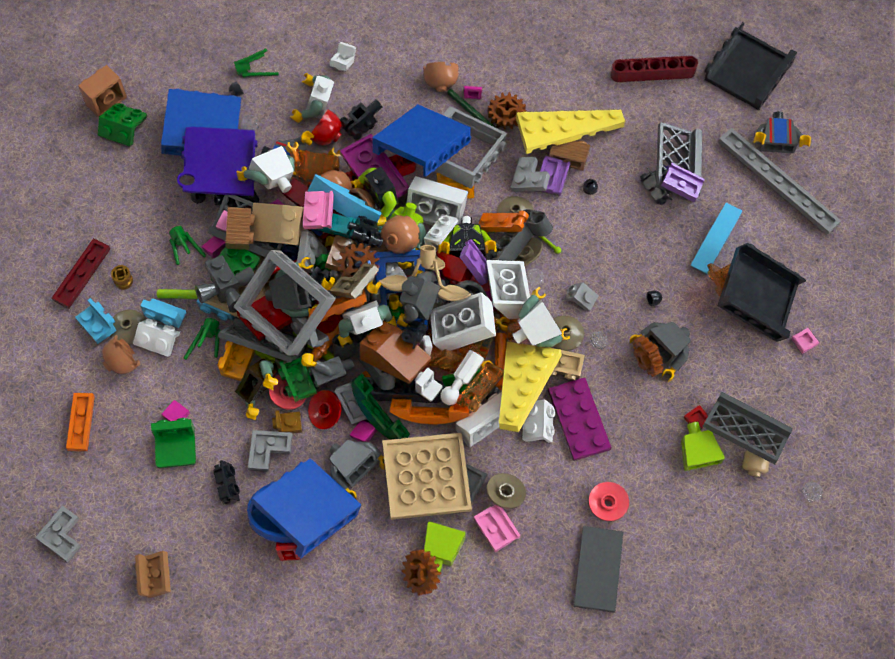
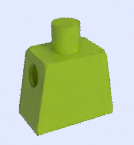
M698 422L689 423L687 425L689 434L684 435L681 440L684 470L689 471L721 464L725 458L713 432L709 430L701 431Z
M428 521L424 550L425 552H431L430 557H436L434 562L440 565L437 571H441L443 564L452 566L465 541L466 532Z

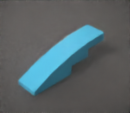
M315 174L308 192L324 191L326 193L333 191L334 210L349 218L357 219L358 216H365L367 219L378 222L381 212L365 205L366 201L349 194L350 190Z
M728 203L724 205L691 263L692 267L705 274L709 273L741 216L742 210Z

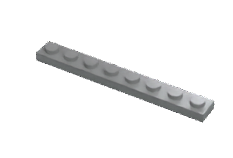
M731 128L719 138L718 142L826 235L840 224L841 220L734 129Z

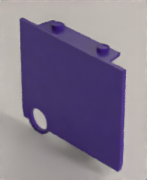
M186 127L185 136H182V143H185L184 151L181 152V159H184V172L180 173L177 177V184L183 188V192L254 196V180L240 181L237 178L236 171H242L241 168L244 166L249 169L251 160L255 157V147H258V140H255V130ZM184 175H189L195 181L191 185H183L179 179Z

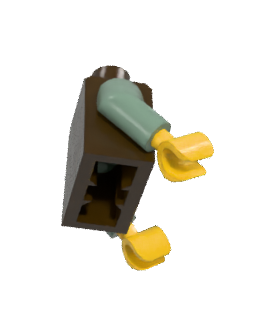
M262 358L248 368L235 390V393L245 400L246 407H248L246 417L256 420V416L259 414V409L254 408L255 399L267 388L274 390V384H278V379L274 378L278 372L277 365L265 358Z

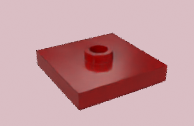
M265 296L256 300L251 305L278 330L292 323V318L282 312L281 309H275L273 301H268ZM237 311V316L259 341L263 340L266 336L262 332L255 330L252 327V323L242 318L241 314Z

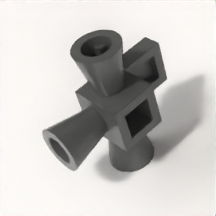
M223 255L205 261V267L213 283L195 285L196 295L200 303L203 304L217 295L221 303L227 302L230 312H237L234 305L241 296L239 294V287L249 284L255 275L252 268L249 266L234 275Z

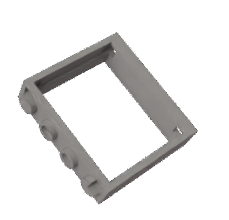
M450 106L443 114L444 116L469 126L471 135L493 145L473 172L448 160L435 170L471 189L475 183L478 184L483 173L488 172L491 162L497 160L499 152L504 151L507 143H505L507 133Z
M270 250L234 305V308L241 314L242 318L252 323V327L255 330L262 332L270 343L276 344L281 353L284 352L291 356L300 353L336 298L282 251ZM277 266L319 301V304L293 343L251 307Z

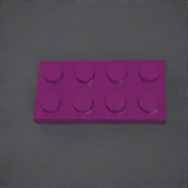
M372 134L340 150V155L357 179L369 168L377 169L382 167L395 187L397 198L408 193L409 185L386 153L382 152L380 155L373 153Z
M586 378L548 388L573 461L611 450L612 447Z

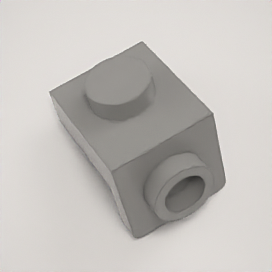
M581 282L572 284L567 289L565 300L567 302L573 300L585 311H591L599 295Z

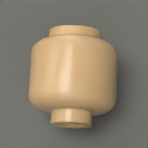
M746 450L742 466L744 470L749 471L748 475L760 477V474L768 472L770 462Z

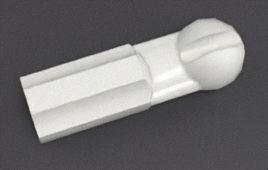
M469 350L454 373L455 381L441 392L443 403L454 405L458 402L460 388L463 384H469L484 358Z

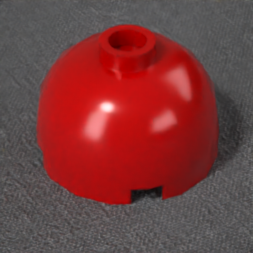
M328 109L311 132L314 137L310 138V140L321 146L329 145L332 141L336 143L342 135L340 133L342 125L339 117Z

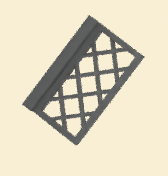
M662 122L658 124L656 188L670 191L661 186L662 176L666 175L668 171L663 166L662 161L666 160L669 165L674 163L669 157L672 154L679 161L676 165L682 164L686 170L701 177L702 130L695 129L694 131H689ZM667 130L672 137L668 139L663 131ZM678 135L687 136V142L684 143ZM673 138L680 146L677 149L670 142ZM664 144L668 146L671 153L667 154L663 149ZM681 148L686 153L685 159L678 152Z
M224 195L213 227L210 226L208 234L226 241V232L217 229L216 225L223 210L228 211L227 203L229 198L235 199L238 206L236 208H244L250 205L253 209V202L236 195ZM253 241V244H249V251L266 257L270 250L282 251L284 244H278L276 249L271 246L270 242L264 244L261 241Z
M235 317L233 324L221 330L218 335L219 338L290 363L302 357L307 347L306 343L298 355L288 356L284 352L281 353L279 347L276 344L270 343L266 338L259 341L238 317ZM281 332L293 343L296 336Z
M724 392L720 393L703 425L707 430L774 465L777 463L793 430L790 426ZM729 420L732 425L726 426L724 421ZM717 421L720 426H715L709 422ZM741 430H748L750 435H744ZM729 431H736L738 436L732 435ZM759 439H765L768 444L762 445ZM747 440H753L756 445L748 443ZM771 449L775 456L767 453L766 450Z

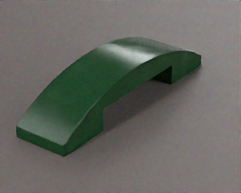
M362 373L359 374L351 383L355 400L367 420L389 440L408 438L410 435L409 431L399 419L393 422L370 394L374 389Z

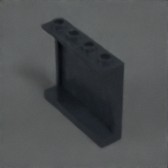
M742 22L738 28H734L730 40H725L721 52L717 51L713 58V63H708L706 66L704 80L760 110L793 64L797 52L791 49L786 54L745 32L743 30L745 23Z
M746 243L735 250L717 306L772 340L779 342L790 336L791 331L785 328L797 287L799 284L806 282V279L801 277L799 273L787 268L783 263L771 258L769 254L763 253L754 245Z

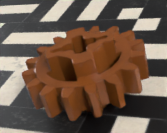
M510 92L507 96L504 93H501V97L495 95L494 100H490V105H488V118H491L492 124L497 123V128L502 125L503 130L507 126L510 129H513V125L518 127L516 120L517 112H526V104H523V99H517V94L512 97Z
M353 243L351 245L352 249L346 246V253L340 252V256L343 258L337 260L338 263H341V266L337 269L343 270L341 276L351 278L354 276L352 273H356L364 263L368 264V261L371 264H375L378 269L380 268L376 264L380 259L374 258L376 251L370 252L371 246L368 245L364 248L363 243H360L358 247L356 243ZM355 251L363 252L365 255H358ZM347 258L349 259V267L346 265ZM357 261H361V262H362V264L360 265V267H356V266H355V264L357 263Z
M644 335L634 339L633 346L635 348L633 353L639 367L644 369V371L647 370L648 375L652 377L662 373L664 369L661 365L663 364V359L657 345L653 344L652 341L649 342L648 337L645 338Z
M424 549L411 551L409 555L405 556L407 561L402 562L405 566L402 573L406 575L403 581H408L406 587H412V593H418L419 596L430 594L432 590H436V584L440 583L437 576L441 575V572L437 571L440 565L434 562L436 557H430L431 552H425Z

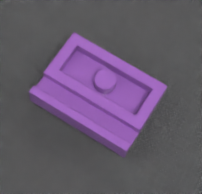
M549 156L544 157L540 172L547 171L550 174L547 189L543 192L556 193L558 196H561L570 162L566 163L561 159Z
M671 163L661 186L695 202L705 179Z
M472 239L466 241V246L463 247L460 258L479 284L483 285L488 281L486 258Z

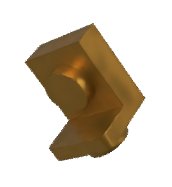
M279 410L275 411L276 417H272L273 429H277L278 432H302L300 411L280 414Z

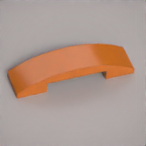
M392 399L390 413L421 424L456 422L468 417L470 411V402H457L454 405H450V408L412 406L411 399Z

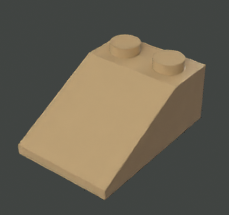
M253 203L252 214L255 215L254 226L250 227V232L254 233L253 241L300 245L301 231L306 230L303 228L304 207Z

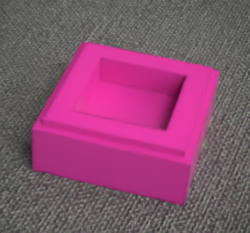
M173 400L161 415L168 421H177L179 418H186L190 412L180 403Z

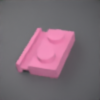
M324 191L305 192L304 229L332 228L333 191L326 193Z
M496 504L474 516V521L494 552L520 538L519 532L503 508Z

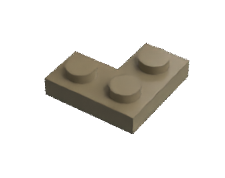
M364 263L352 278L341 276L330 289V292L334 296L356 299L362 294L365 286L373 281L379 269L375 264Z

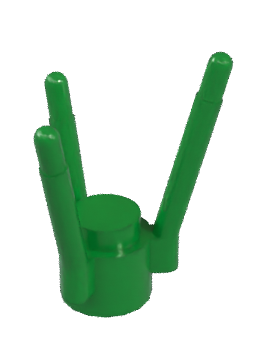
M267 49L234 61L237 74H242L243 78L248 76L279 75L278 72H248V70H251L249 62L263 57L264 53L268 51Z
M182 226L173 227L169 231L171 236L169 241L172 245L176 265L180 264L176 244L178 246L182 245L186 253L190 254L186 244L187 240L204 258L206 257L203 250L190 237L189 233L184 231Z
M213 318L205 319L204 324L201 325L200 331L184 356L185 360L189 357L198 341L197 347L200 348L205 337L213 338L214 335V357H218L220 339L218 335L221 330L218 329L220 323Z

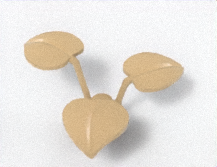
M432 245L421 246L420 258L417 259L412 276H416L421 264L426 270L435 271L438 285L441 286L438 292L440 298L448 301H457L471 296L468 291L455 285L443 286L439 270L445 267V262L436 256V247ZM392 275L378 282H381V285L389 290L403 292L402 284L408 278L401 275Z

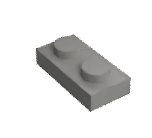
M351 383L336 387L335 393L351 424L367 419L355 400Z

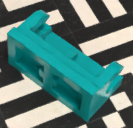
M333 213L331 229L323 227V229L315 230L351 239L350 234L352 230L347 229L349 222L355 223L357 219Z

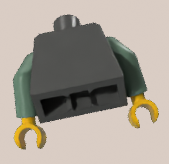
M309 257L303 258L301 263L294 262L300 268L312 269L314 265L306 267L305 262L312 259ZM280 269L275 275V279L269 282L270 290L265 292L266 299L273 301L275 309H281L282 312L291 317L309 316L308 307L311 304L308 292Z

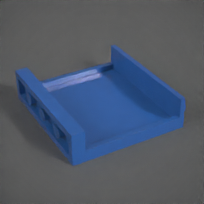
M169 89L161 141V154L181 156V152L184 151L185 143H182V136H185L186 127L238 129L241 97Z
M419 104L372 137L373 153L380 155L385 150H388L423 166L424 177L434 172L440 165L445 163L454 154H457L458 151L471 141L469 126Z
M310 458L304 463L300 462L291 472L284 473L278 481L271 482L262 492L255 493L251 498L249 511L252 512L258 508L297 545L295 554L301 559L355 519L362 504Z

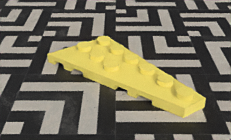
M621 110L517 112L516 115L526 154L532 153L533 149H546L551 144L561 145L579 140L587 134L593 136L598 131L607 132L622 128L625 124Z
M507 342L499 415L500 429L514 432L520 431L561 358V349Z

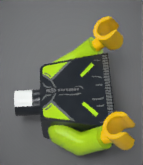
M369 168L359 176V179L350 182L355 188L363 189L364 184L373 197V200L381 210V216L377 222L379 227L385 224L386 217L398 205L395 187L383 168Z
M464 216L461 218V224H456L444 241L438 245V253L446 251V254L450 252V255L460 258L462 249L466 246L465 242L471 239L484 257L485 251L486 253H489V250L497 252L496 242L489 237L486 231L481 230L479 224H472V218Z

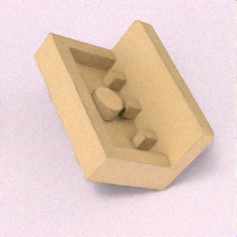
M561 350L562 356L550 376L561 374L564 375L565 379L569 380L580 378L585 355Z

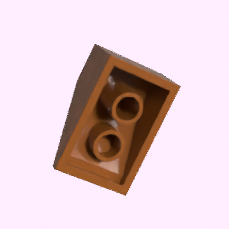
M383 320V325L374 328L360 342V360L410 384L431 361V357L418 345H416L415 349H412L413 343L402 340L401 335L403 331Z

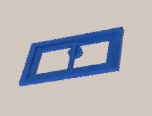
M411 250L405 254H396L390 251L376 252L374 257L380 259L376 262L380 268L377 276H375V283L377 284L379 280L386 277L385 263L414 261L415 269L417 259L420 258V250ZM420 264L418 270L425 272V268ZM381 285L379 288L381 295L380 305H387V294L402 292L392 291ZM425 320L424 325H427V329H428V320ZM397 324V327L400 328L402 331L406 329L405 327Z

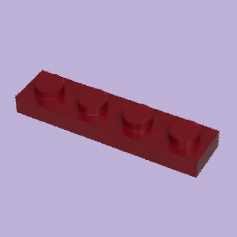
M93 238L52 296V300L70 309L110 251L109 245Z

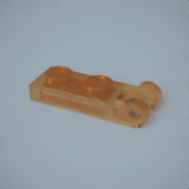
M487 362L459 395L457 404L462 407L466 406L468 410L476 412L480 403L504 376V369Z

